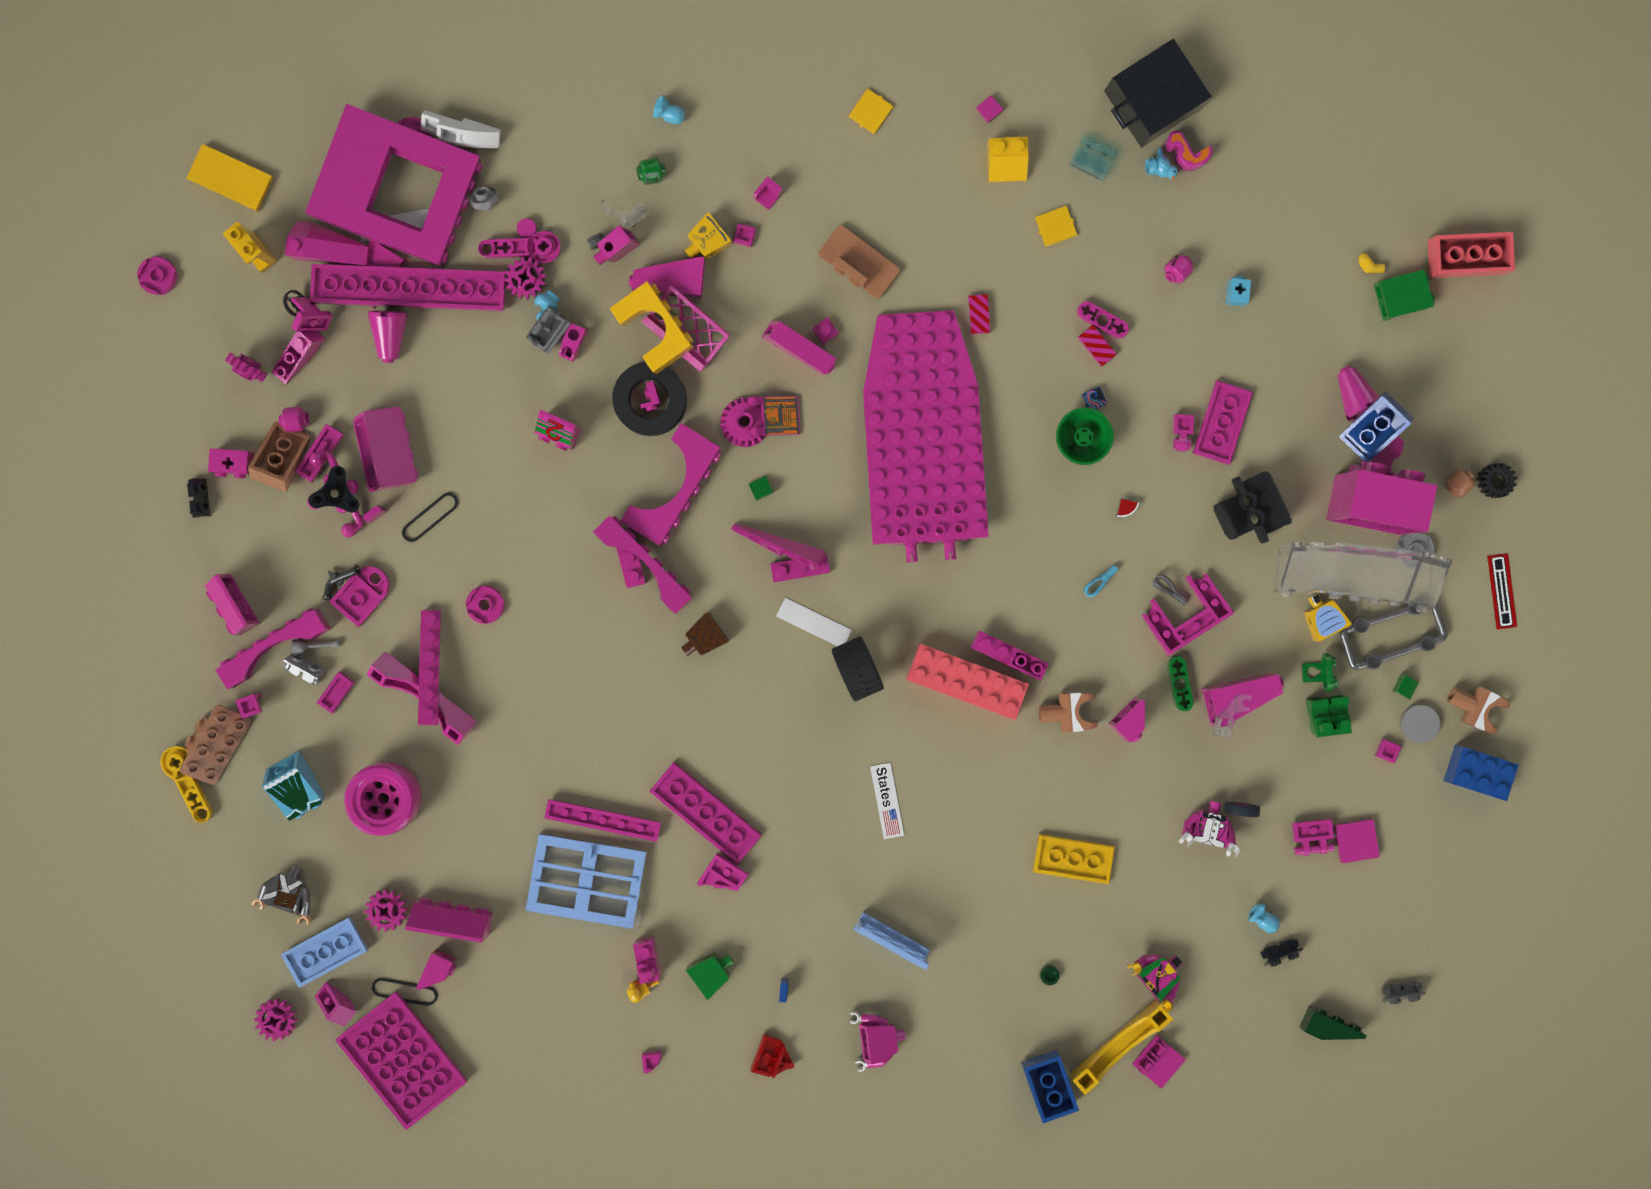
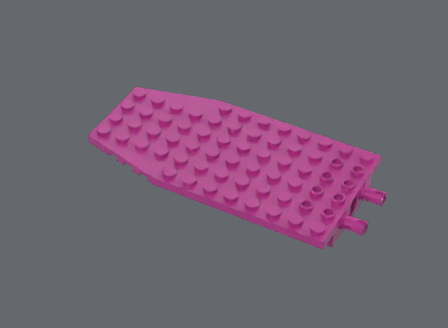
M954 310L877 315L863 389L872 544L906 546V562L911 563V554L913 562H918V544L942 542L944 543V560L950 559V552L951 560H956L955 542L989 537L977 379Z

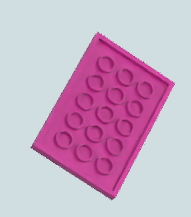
M398 991L390 995L335 1039L405 1130L409 1129L468 1081Z

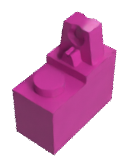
M655 938L635 940L633 948L640 984L659 980L662 973Z

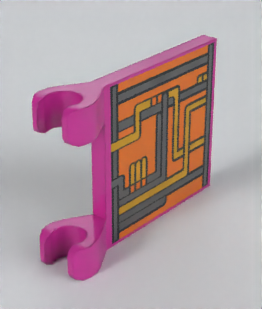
M798 396L750 397L747 399L748 406L761 405L762 428L753 427L749 429L750 437L800 435Z

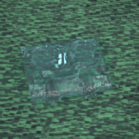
M1083 135L1080 143L1086 145L1084 149L1077 146L1069 165L1103 181L1112 162L1106 160V157L1109 156L1114 159L1117 151L1111 149V146L1107 144L1105 146L1096 142V139L1093 137L1088 138ZM1091 148L1101 152V156L1090 152Z

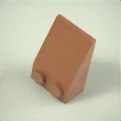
M274 422L248 466L250 478L287 492L297 474L295 471L303 459L311 436L300 431L287 432L278 422Z

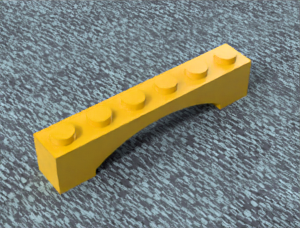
M1157 1000L1152 1002L1069 1074L1072 1081L1084 1095L1097 1086L1108 1070L1127 1052L1157 1031L1160 1032L1173 1020L1168 1013L1164 1014L1166 1010L1163 1007L1158 1009L1157 1006L1160 1003Z

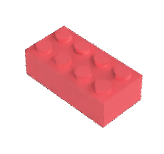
M1513 232L1436 235L1428 240L1429 278L1507 275L1515 271Z

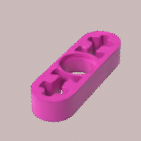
M1083 302L1077 308V315L1080 319L1094 325V327L1116 339L1125 337L1129 331L1128 324L1091 302ZM1087 306L1089 307V312H1091L1092 314H1094L1095 311H1097L1098 313L1095 315L1094 319L1091 320V317L1093 315L1089 313L1086 314V316L1083 315V310L1081 308H1085ZM1098 316H1106L1108 323L1100 325L1097 321ZM1113 320L1115 322L1112 325H1114L1115 327H1118L1119 325L1123 326L1122 330L1124 331V333L1121 332L1120 334H1117L1116 328L1111 327L1110 330L1107 328L1110 326Z

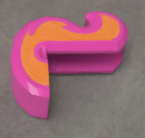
M1181 131L1171 132L1165 140L1167 152L1176 151L1175 161L1177 166L1184 171L1191 172L1200 169L1208 162L1213 152L1211 145L1194 154Z

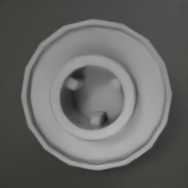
M480 187L470 195L472 207L484 211L492 209L499 200L496 189L492 187Z

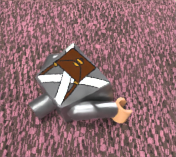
M293 866L288 876L279 873L277 876L268 879L261 885L257 895L258 899L254 900L252 905L256 906L259 902L261 904L259 910L269 905L297 916L301 914L297 923L300 925L302 918L307 921V926L311 922V899L307 885L299 880L303 870Z

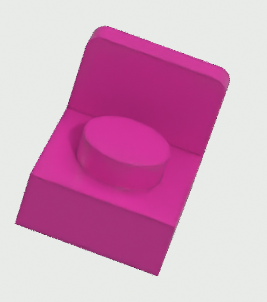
M650 381L646 383L647 388L644 391L647 400L651 399V401L640 405L641 409L647 410V412L655 411L658 409V406L662 405L656 383Z

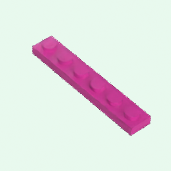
M421 610L418 726L438 725L441 610Z
M548 799L544 819L655 842L658 841L661 822L553 799Z

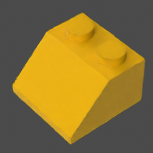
M1028 137L989 138L987 143L988 183L1027 181Z

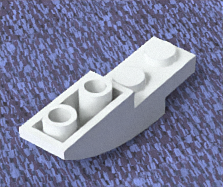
M424 110L422 113L421 130L437 135V140L472 148H498L500 146V129L466 118L461 122Z

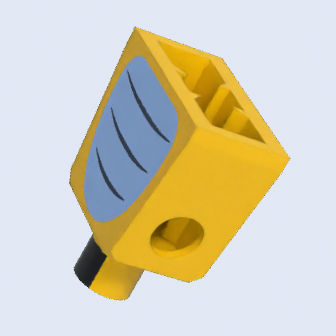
M1319 593L1308 598L1313 608L1305 611L1304 614L1314 641L1320 642L1352 625L1334 600L1323 602Z

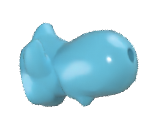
M662 95L656 100L653 117H662L666 123L677 125L684 121L685 112L680 106L670 105L669 101L665 100V95Z
M1255 904L1248 914V921L1256 922L1258 927L1267 933H1275L1280 927L1279 918L1274 914L1268 913L1265 910V904Z

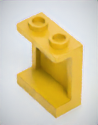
M238 221L223 232L225 238L245 263L250 264L253 262L261 273L277 262L257 235Z

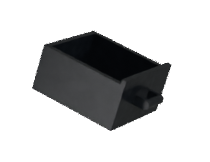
M1174 38L1112 77L1104 90L1114 106L1110 111L1123 130L1128 127L1141 148L1201 110L1212 97Z

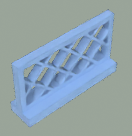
M862 912L854 927L855 931L925 970L928 968L927 955L930 949Z

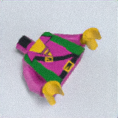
M1151 954L1142 955L1134 963L1127 965V968L1132 967L1134 969L1131 975H1137L1156 1000L1160 1002L1163 1000L1157 1006L1158 1009L1164 1006L1166 1010L1164 1014L1172 1011V1003L1176 997L1180 976L1175 970L1183 964L1176 955L1167 961L1163 956Z

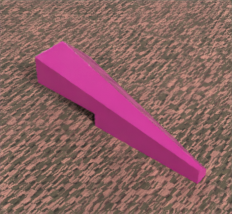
M737 523L731 528L732 531L782 557L784 554L812 570L815 567L819 568L826 556L825 550Z

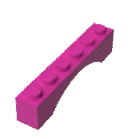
M609 515L593 533L606 546L627 550L640 558L652 571L657 581L660 600L676 614L692 598L689 595L691 591L684 584L680 586L676 582L678 578L670 570L666 572L662 568L664 564L657 557L653 559L648 554L650 550L643 543L639 545L635 541L637 537L629 529L625 531L621 527L623 523L616 516L612 518Z
M310 608L304 611L301 618L297 620L294 618L286 622V627L281 630L279 628L269 633L270 637L265 640L261 638L252 643V648L240 650L236 653L237 657L234 659L228 658L222 661L220 667L215 669L226 689H234L249 680L260 658L275 645L294 638L316 639L331 630L320 609L312 610Z
M385 651L370 666L367 676L381 687L402 690L418 698L419 677L410 668L397 661L394 656ZM439 692L438 721L442 732L446 737L459 745L473 730L477 721Z

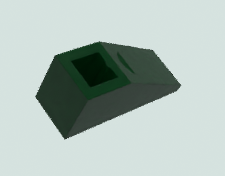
M1317 1006L1315 1009L1308 1007L1299 1026L1304 1032L1321 1040L1365 1039L1367 1036L1361 1031L1362 1028L1354 1023L1348 1025L1344 1023V1019L1337 1015H1333V1017L1326 1015L1327 1011Z

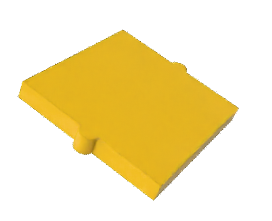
M867 88L848 117L857 122L861 128L864 127L872 134H875L893 109V106L882 99L881 95L878 96Z
M1067 205L1035 217L1039 228L1038 234H1041L1045 247L1077 236L1073 225L1074 219L1071 218Z

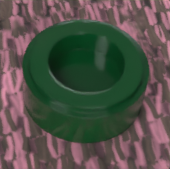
M1053 965L1042 967L1040 979L1044 984L1054 985L1058 982L1060 975L1056 967Z

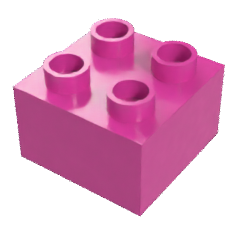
M1362 462V466L1350 465L1349 472L1338 474L1334 477L1326 520L1397 535L1426 533L1429 530L1438 485L1424 483L1425 473L1419 471L1401 470L1400 473H1387L1385 475L1387 466L1380 463Z

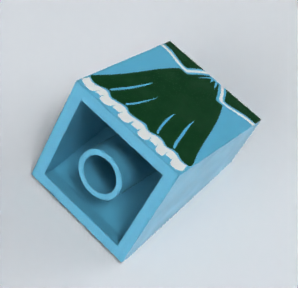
M300 750L266 769L262 787L289 821L302 817L306 811L316 809L322 804L324 792Z

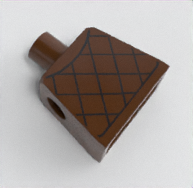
M706 612L686 632L685 635L690 641L681 648L687 656L696 650L702 656L728 643L729 639L709 612Z

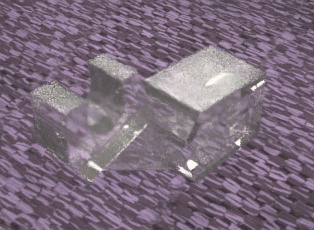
M1243 694L1234 696V700L1220 715L1215 717L1213 735L1231 738L1235 719L1232 716L1236 712L1249 711L1250 707H1244L1243 701L1245 699L1251 700L1252 696ZM1224 718L1229 719L1227 727L1221 726L1222 719Z

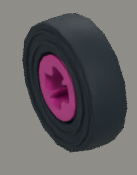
M1226 802L1225 813L1243 817H1259L1260 806L1240 802Z

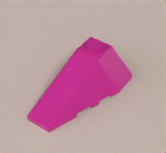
M297 221L287 235L285 255L294 260L368 266L370 248L317 223Z

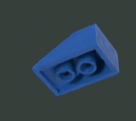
M1385 391L1339 435V438L1364 462H1370L1412 423L1414 418Z

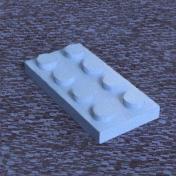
M350 916L285 951L281 956L300 988L367 952L369 949Z

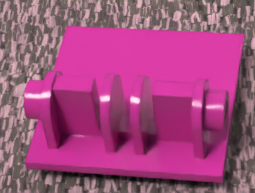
M1156 1035L1132 1065L1162 1089L1186 1059Z

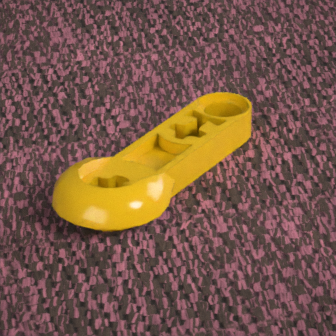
M170 747L161 756V768L167 776L175 781L193 819L198 823H204L213 816L212 808L198 780L180 772V767L188 753L183 747ZM173 758L179 759L181 763L173 765V761H175ZM192 793L198 795V797H196V800L190 798V796H192ZM202 802L203 804L196 808L194 807V805H196L197 803L199 804ZM201 808L207 811L205 819L198 816V811Z

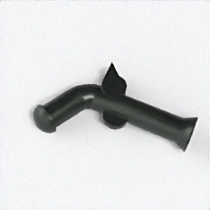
M355 565L352 569L341 574L328 570L330 579L326 583L322 598L326 601L331 600L333 586L335 584L342 586L344 580L355 575H361L360 567Z

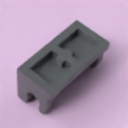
M547 306L526 337L533 342L534 346L549 354L571 323L564 315Z

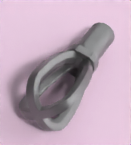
M1157 575L1154 578L1153 585L1158 590L1175 598L1183 606L1188 603L1189 600L1176 589L1172 581L1165 575ZM1158 579L1164 580L1172 589V592L1163 588L1158 583Z

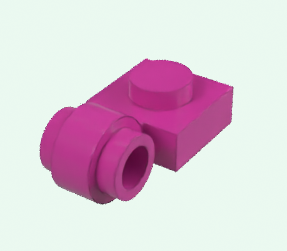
M1174 414L1173 434H1179V436L1174 438L1173 449L1186 452V450L1191 448V439L1187 435H1193L1194 415Z

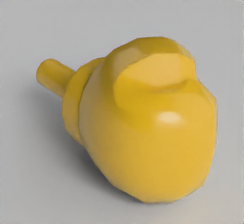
M639 980L630 982V987L627 989L629 999L633 1003H638L650 994L649 989L658 985L659 981H653L647 985L646 983L640 984Z

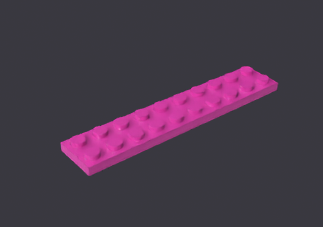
M312 264L310 302L314 304L504 311L506 287L504 279L506 274L500 271Z

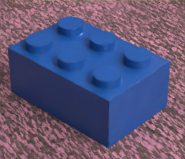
M1455 745L1444 782L1507 801L1519 764Z
M1057 1050L1021 1062L1042 1123L1079 1111Z

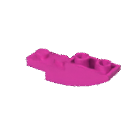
M979 630L970 647L1039 681L1042 680L1049 665Z

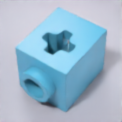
M1234 276V278L1230 279L1227 282L1225 304L1235 306L1247 305L1250 298L1251 280H1246L1244 276ZM1238 287V289L1242 292L1238 294V290H1235V288Z

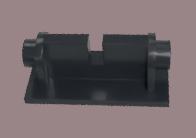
M206 478L189 479L186 485L188 496L193 497V500L189 501L192 518L211 516Z
M1291 938L1279 943L1281 951L1278 950L1277 945L1264 948L1260 954L1263 959H1267L1264 964L1265 966L1275 967L1282 963L1281 960L1288 958L1291 961L1300 957L1299 954L1303 951V948L1298 949L1297 947L1300 946L1298 940Z

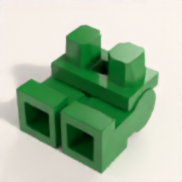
M1342 694L1327 696L1326 698L1306 699L1312 734L1316 735L1317 738L1352 733L1350 714H1348L1349 696Z

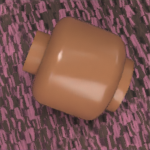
M1457 469L1445 480V489L1455 498L1457 496L1464 497L1475 487L1473 482L1475 477L1468 470L1463 472Z

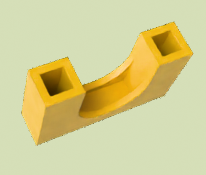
M646 281L609 309L619 324L624 327L646 312H655L661 315L666 325L665 336L660 344L642 356L651 371L658 374L693 349L692 342L694 340L688 332H683L681 329L683 324L677 316L673 317L670 313L672 308L666 300L662 301L659 296L661 292L658 287Z

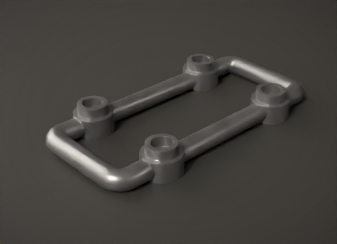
M1433 599L1423 601L1410 600L1405 607L1368 619L1356 618L1352 621V625L1341 630L1339 633L1348 663L1354 670L1364 668L1377 669L1382 662L1418 650L1432 651L1436 644L1444 642L1448 636L1439 606ZM1431 607L1439 636H1423L1418 640V643L1379 656L1368 654L1364 661L1356 662L1348 633L1354 631L1364 633L1368 630L1369 626L1408 613L1418 615L1423 611V608Z

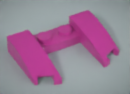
M1203 574L1204 579L1192 580V575L1185 578L1204 607V610L1177 628L1173 627L1154 598L1149 603L1152 607L1148 614L1143 613L1142 615L1167 656L1175 653L1234 614L1207 574Z

